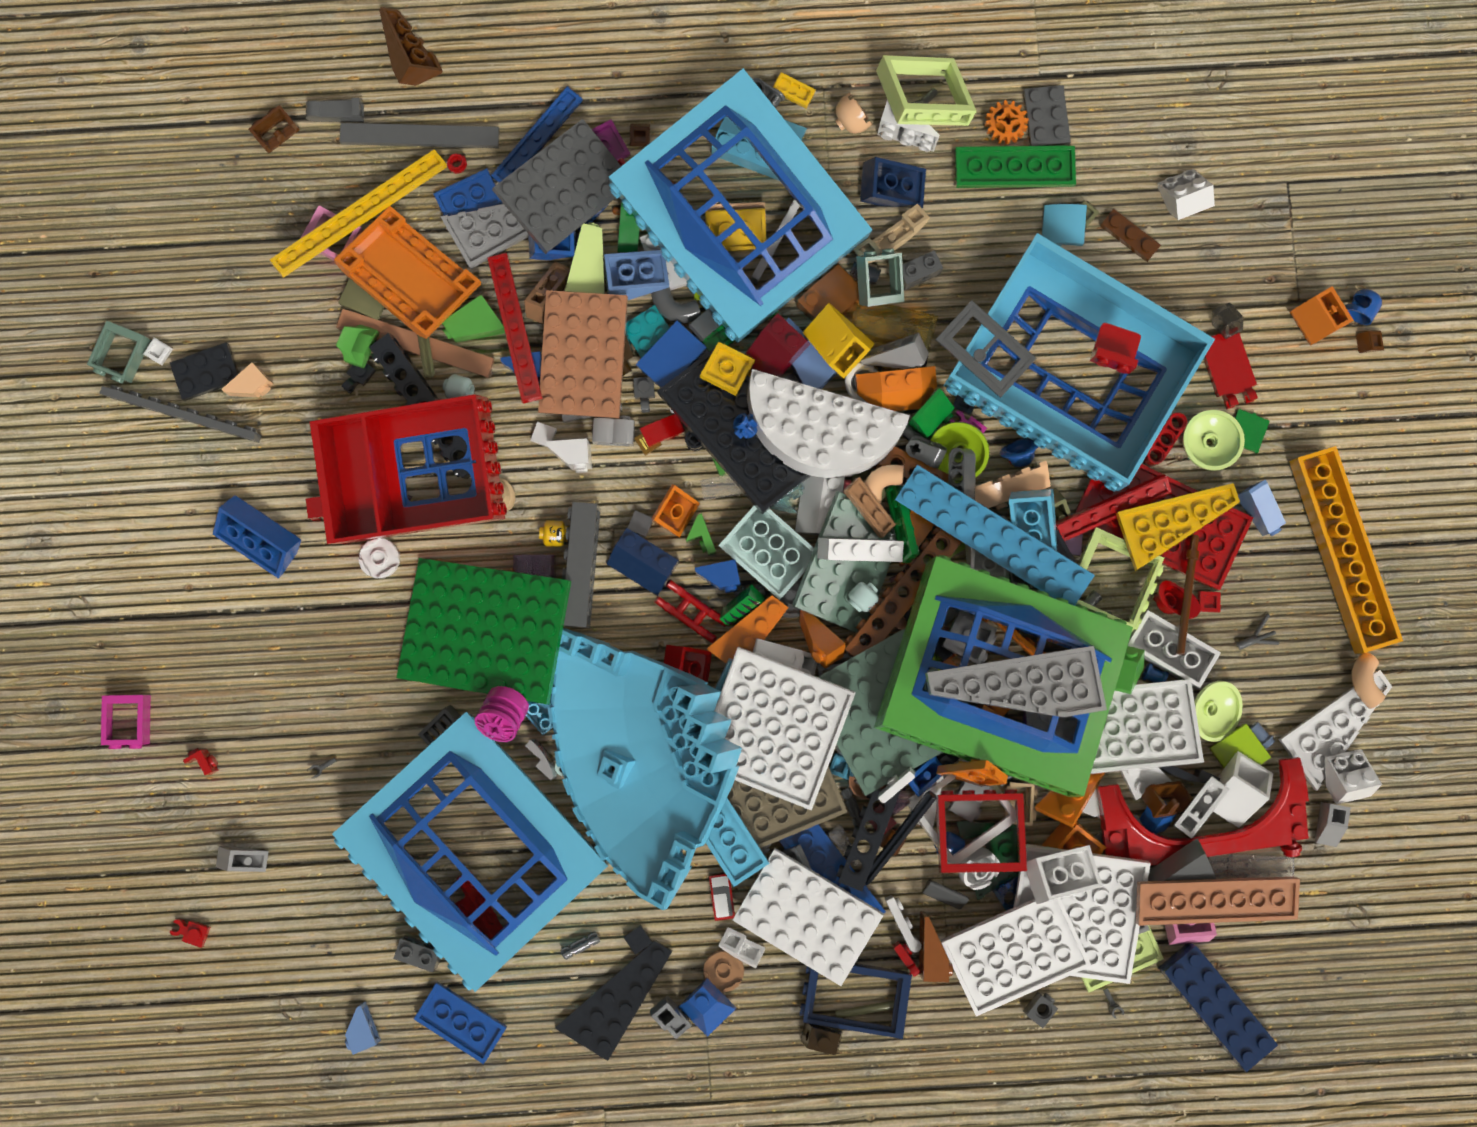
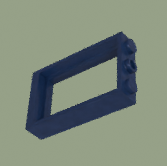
M855 963L849 972L898 980L891 1026L813 1013L818 972L808 966L806 967V974L810 975L809 981L804 982L803 988L806 1002L801 1003L799 1016H803V1023L903 1039L912 979L911 972Z

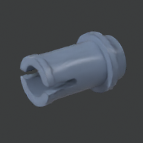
M1259 722L1254 723L1250 727L1265 749L1275 742L1274 736L1269 735Z

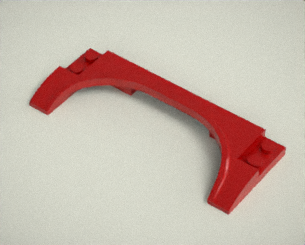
M1294 757L1278 760L1280 773L1279 792L1271 807L1258 820L1250 825H1244V828L1236 831L1193 838H1167L1147 830L1135 819L1129 810L1118 784L1098 786L1103 845L1106 847L1104 855L1146 860L1151 863L1150 865H1157L1196 839L1199 840L1207 857L1290 845L1292 841L1309 839L1306 802L1309 801L1301 759Z

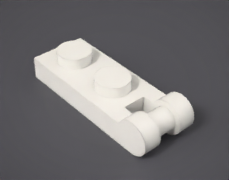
M892 895L884 898L907 946L913 952L920 951L922 945L910 931L913 929L909 918H904L901 913L904 908L899 898L894 899Z

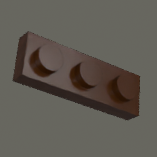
M1115 209L1110 212L1100 225L1101 228L1146 262L1150 260L1161 246V244Z

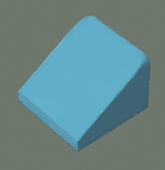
M835 753L830 765L831 773L849 780L850 769L842 755Z

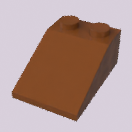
M838 264L797 300V308L811 321L817 317L828 303L844 316L859 301L858 282Z
M920 911L919 941L922 946L919 951V970L921 972L919 975L923 982H949V976L953 975V965L945 953L930 918L924 911Z

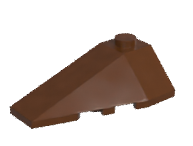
M380 7L379 11L390 62L399 84L417 86L442 74L443 70L432 51L428 52L423 46L424 41L412 33V26L397 9Z

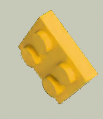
M718 342L701 372L700 378L736 396L755 360Z

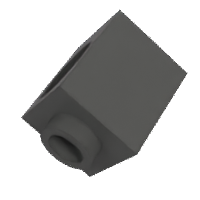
M1037 992L1023 1012L1040 1027L1044 1028L1058 1008L1054 1005L1055 1000L1047 993L1042 995ZM1040 1004H1046V1010L1043 1013L1037 1012V1007Z

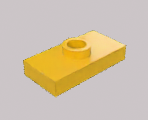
M780 72L773 88L779 90L785 96V99L805 109L808 108L816 92V89Z

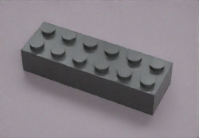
M572 502V507L568 508V519H570L571 524L566 529V539L569 542V546L564 551V560L567 561V568H563L562 579L572 582L564 627L590 629L601 508L598 504Z

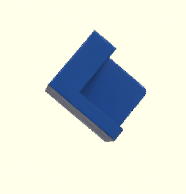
M1147 806L1139 819L1144 828L1157 834L1164 832L1176 815L1153 818L1152 812Z

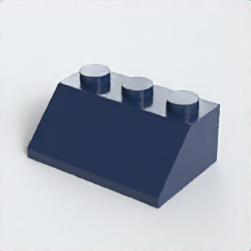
M628 528L625 529L607 562V565L656 596L660 594L679 564L678 559Z

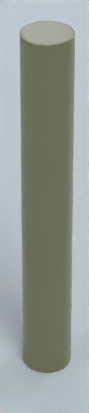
M895 1000L835 1011L836 1017L847 1018L894 1009Z

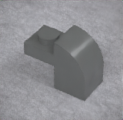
M665 996L650 1009L651 1017L664 1031L668 1030L675 1039L692 1026L687 1017L679 1010L677 1004L668 996Z

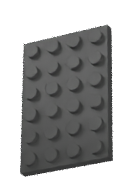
M582 119L493 187L492 191L541 250L547 254L616 199L609 190V176L618 170L621 165Z

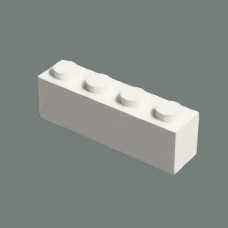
M818 538L817 558L826 560L903 562L904 541Z

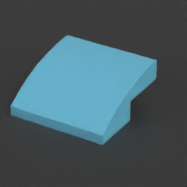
M1044 205L1042 236L1060 247L1062 244L1083 246L1087 205Z

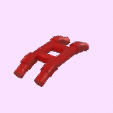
M670 579L666 586L682 597L683 600L677 608L660 596L656 597L654 603L703 638L714 643L717 637L702 627L700 623L707 615L725 627L727 624L720 620L721 615ZM689 604L700 610L693 620L683 614Z

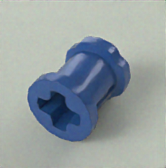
M1149 663L1145 667L1141 679H1147L1153 683L1166 682L1169 672L1160 671Z

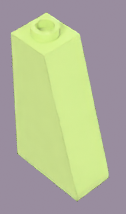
M588 222V224H583L581 227L565 288L567 292L605 294L603 232L598 224Z

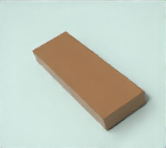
M860 477L855 478L843 490L879 538H883L896 525Z

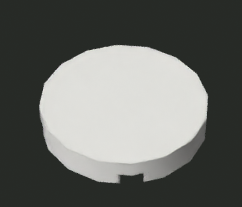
M381 538L372 539L362 546L359 564L366 575L373 578H386L397 570L400 564V554L398 548L392 542Z

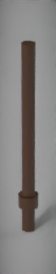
M1191 535L1189 550L1186 552V560L1188 561L1176 654L1185 655L1196 561L1199 559V551H1197L1198 535Z

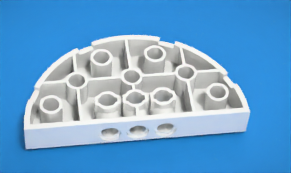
M752 369L748 384L747 403L749 414L753 415L757 423L758 431L756 434L762 444L772 455L777 456L788 467L811 476L823 478L848 477L872 468L882 461L895 447L910 415Z

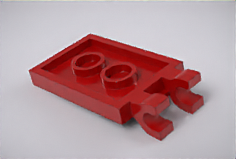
M1238 328L1211 336L1215 340L1205 355L1204 362L1216 397L1223 396L1226 410L1234 408L1239 404L1235 396L1236 394H1243L1245 404L1258 399L1255 390L1252 388L1257 385Z

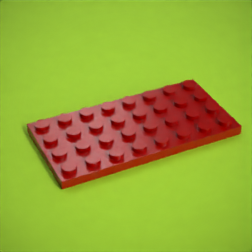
M1141 464L1130 484L1120 491H1111L1104 486L1105 483L1090 478L1074 513L1162 475V473ZM1167 476L1172 494L1152 503L1199 491ZM1232 507L1191 534L1199 536L1197 550L1199 551V559L1196 561L1194 580L1217 591L1221 590L1254 517ZM1117 518L1097 527L1124 539ZM1191 535L1160 555L1164 558L1163 565L1186 575L1188 561L1186 560V552L1189 550Z

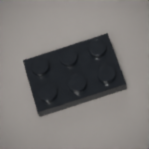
M227 342L170 362L183 401L223 388L239 374L232 351Z

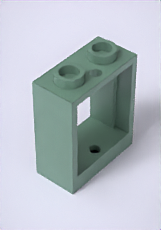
M894 248L882 249V253L876 254V251H865L864 255L856 256L859 305L869 307L904 302L902 253L894 252ZM889 259L890 293L870 295L868 261Z
M106 320L87 365L94 368L92 372L101 376L109 374L112 376L111 379L123 384L126 381L132 384L144 357L143 353L151 340L144 335ZM115 335L136 342V346L123 374L102 366Z

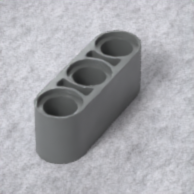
M954 448L949 453L948 484L975 500V453L968 448Z

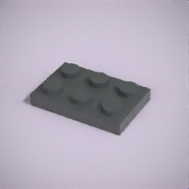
M1064 85L1024 89L1023 97L1025 111L1027 112L1026 118H1029L1027 126L1030 146L1070 145L1071 138Z

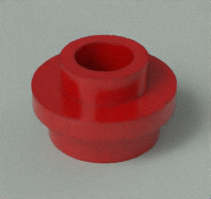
M458 153L452 154L447 160L448 169L455 174L462 173L467 167L466 158ZM461 162L459 167H455L454 164Z
M1292 841L1290 845L1280 846L1283 855L1286 857H1298L1302 851V845L1298 844L1297 841Z

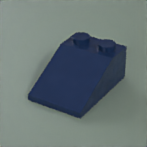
M879 157L869 159L863 162L860 202L912 208L918 204L923 208L926 169Z

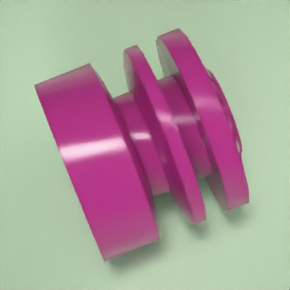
M496 686L488 692L483 705L475 717V725L484 736L498 742L512 741L529 710V704L526 698L516 690L505 686Z

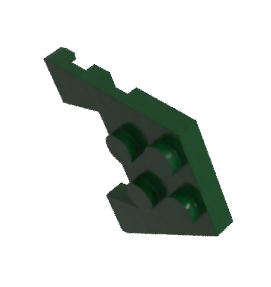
M956 821L959 835L962 839L980 836L996 824L994 822ZM1012 824L985 844V848L991 851L1000 863L1019 862L1017 825ZM1019 871L999 872L997 877L994 875L990 880L992 883L989 886L974 890L977 900L982 899L992 890H996L1006 881L1018 876Z

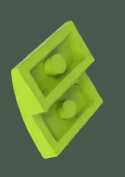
M1242 724L1223 740L1217 741L1209 747L1223 768L1227 766L1238 751L1259 765H1262L1271 758L1247 724Z

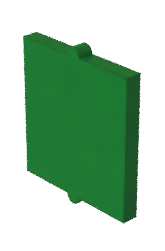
M1238 409L1235 419L1240 424L1244 433V449L1257 454L1270 421L1256 416V413L1251 414Z

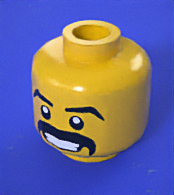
M546 520L544 527L539 528V539H543L545 546L562 547L564 542H568L566 539V529L568 526H565L563 521Z

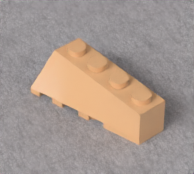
M1047 461L1039 463L1035 468L1027 467L1016 472L1015 475L1008 474L996 479L997 481L995 482L989 481L976 486L975 500L988 509L996 507V510L1008 507L1007 503L1009 502L1011 492L1048 489L1051 485Z

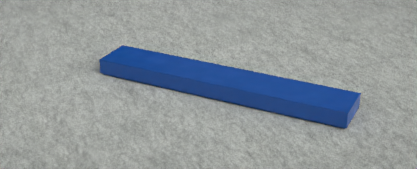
M567 86L492 173L491 177L499 183L539 153L583 99Z

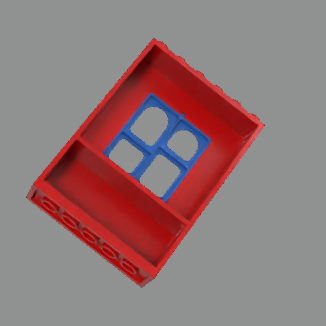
M473 394L309 421L327 544H346L504 520L507 514V507L502 498L504 486L500 482L499 477L501 465L497 462L496 456L498 445L494 441L493 435L495 433V424L491 421V401L487 397ZM460 436L465 440L467 452L462 459L439 464L434 462L433 439ZM421 441L424 447L425 465L404 468L401 445ZM454 469L466 470L472 479L470 489L463 494L450 495L446 479L447 471ZM436 473L440 496L438 498L410 502L407 496L406 478Z

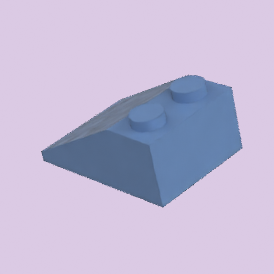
M662 251L604 254L607 294L627 295L628 300L669 288L666 260L661 255Z

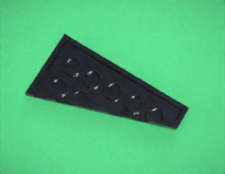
M654 940L615 976L586 999L584 1003L570 1013L555 1029L608 1061L673 950Z

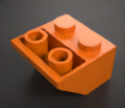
M1333 286L1290 311L1310 346L1354 321Z

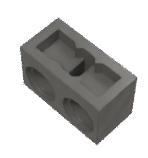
M408 935L400 938L393 958L432 973L438 968L440 958L433 951L435 947L432 944Z

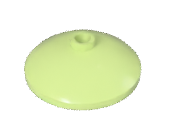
M1207 410L1197 414L1188 422L1183 432V447L1186 455L1195 465L1205 470L1216 471L1231 466L1239 459L1244 449L1245 439L1240 424L1233 416L1220 410ZM1207 439L1212 441L1211 446L1207 445Z
M1225 681L1212 682L1206 685L1194 700L1199 734L1202 739L1211 742L1221 741L1235 730L1242 715L1243 705L1240 692L1233 684Z

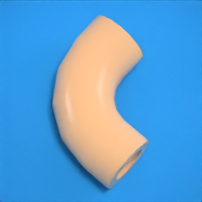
M904 465L881 466L872 471L864 481V484L880 504L882 503V491L886 486H903Z
M1361 653L1351 671L1352 683L1361 701L1368 709H1372L1383 702L1386 696L1374 681L1373 674L1379 665L1378 659L1370 653Z

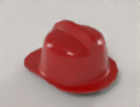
M1165 580L1159 585L1158 593L1154 595L1153 600L1161 612L1181 616L1184 589L1172 581ZM1193 594L1189 619L1197 617L1200 613L1199 601Z

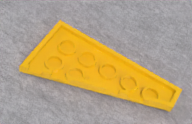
M1234 483L1117 512L1116 516L1134 570L1137 571L1237 505L1240 500Z

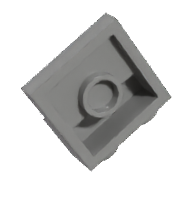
M959 610L949 632L969 636L974 616ZM981 620L976 639L993 645L997 638V635H995L997 628ZM945 638L941 647L962 659L966 644ZM973 646L968 663L971 665L983 664L988 656L987 650Z

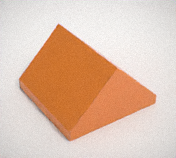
M672 484L653 515L652 521L680 538L700 503Z

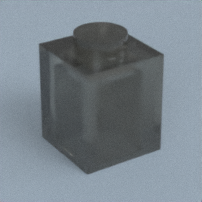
M1230 302L1212 311V325L1225 339L1243 331L1244 316Z

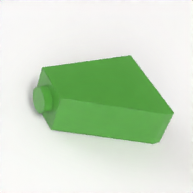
M482 295L456 311L442 323L445 326L442 329L448 339L453 338L456 343L505 333L504 326Z

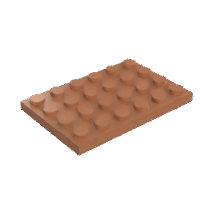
M546 290L540 390L543 399L539 400L538 413L620 418L628 304L627 295Z

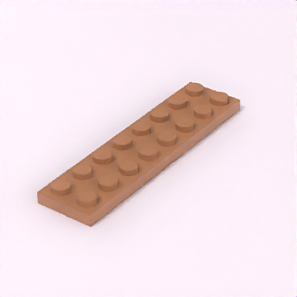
M1293 876L1137 882L1136 924L1141 926L1298 920L1300 879Z

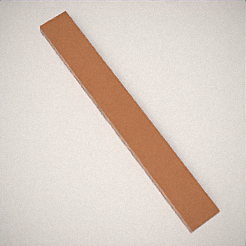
M342 309L336 328L343 330L344 326L357 325L370 327L379 331L376 341L390 333L395 336L405 351L421 356L418 336L415 332ZM429 337L432 360L489 378L494 358Z

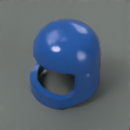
M1361 289L1354 294L1352 304H1347L1345 307L1355 322L1369 325L1382 306V299L1373 290Z

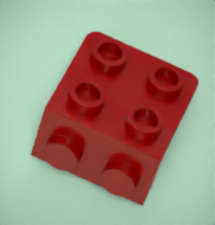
M1103 323L1100 326L1090 361L1102 367L1115 369L1120 373L1130 374L1137 367L1138 360L1135 359L1141 335L1121 327Z

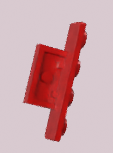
M467 880L460 886L466 897L455 904L469 917L486 899ZM491 906L473 921V924L484 935L487 934L489 939H492L503 928Z

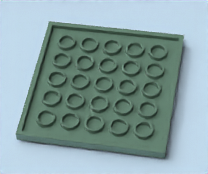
M905 629L819 676L821 679L856 692L836 745L865 796L886 785L887 781L894 775L899 777L907 768L911 767L914 769L942 753L941 751L874 728ZM931 667L928 672L938 671V669ZM925 681L923 691L929 692L927 681Z

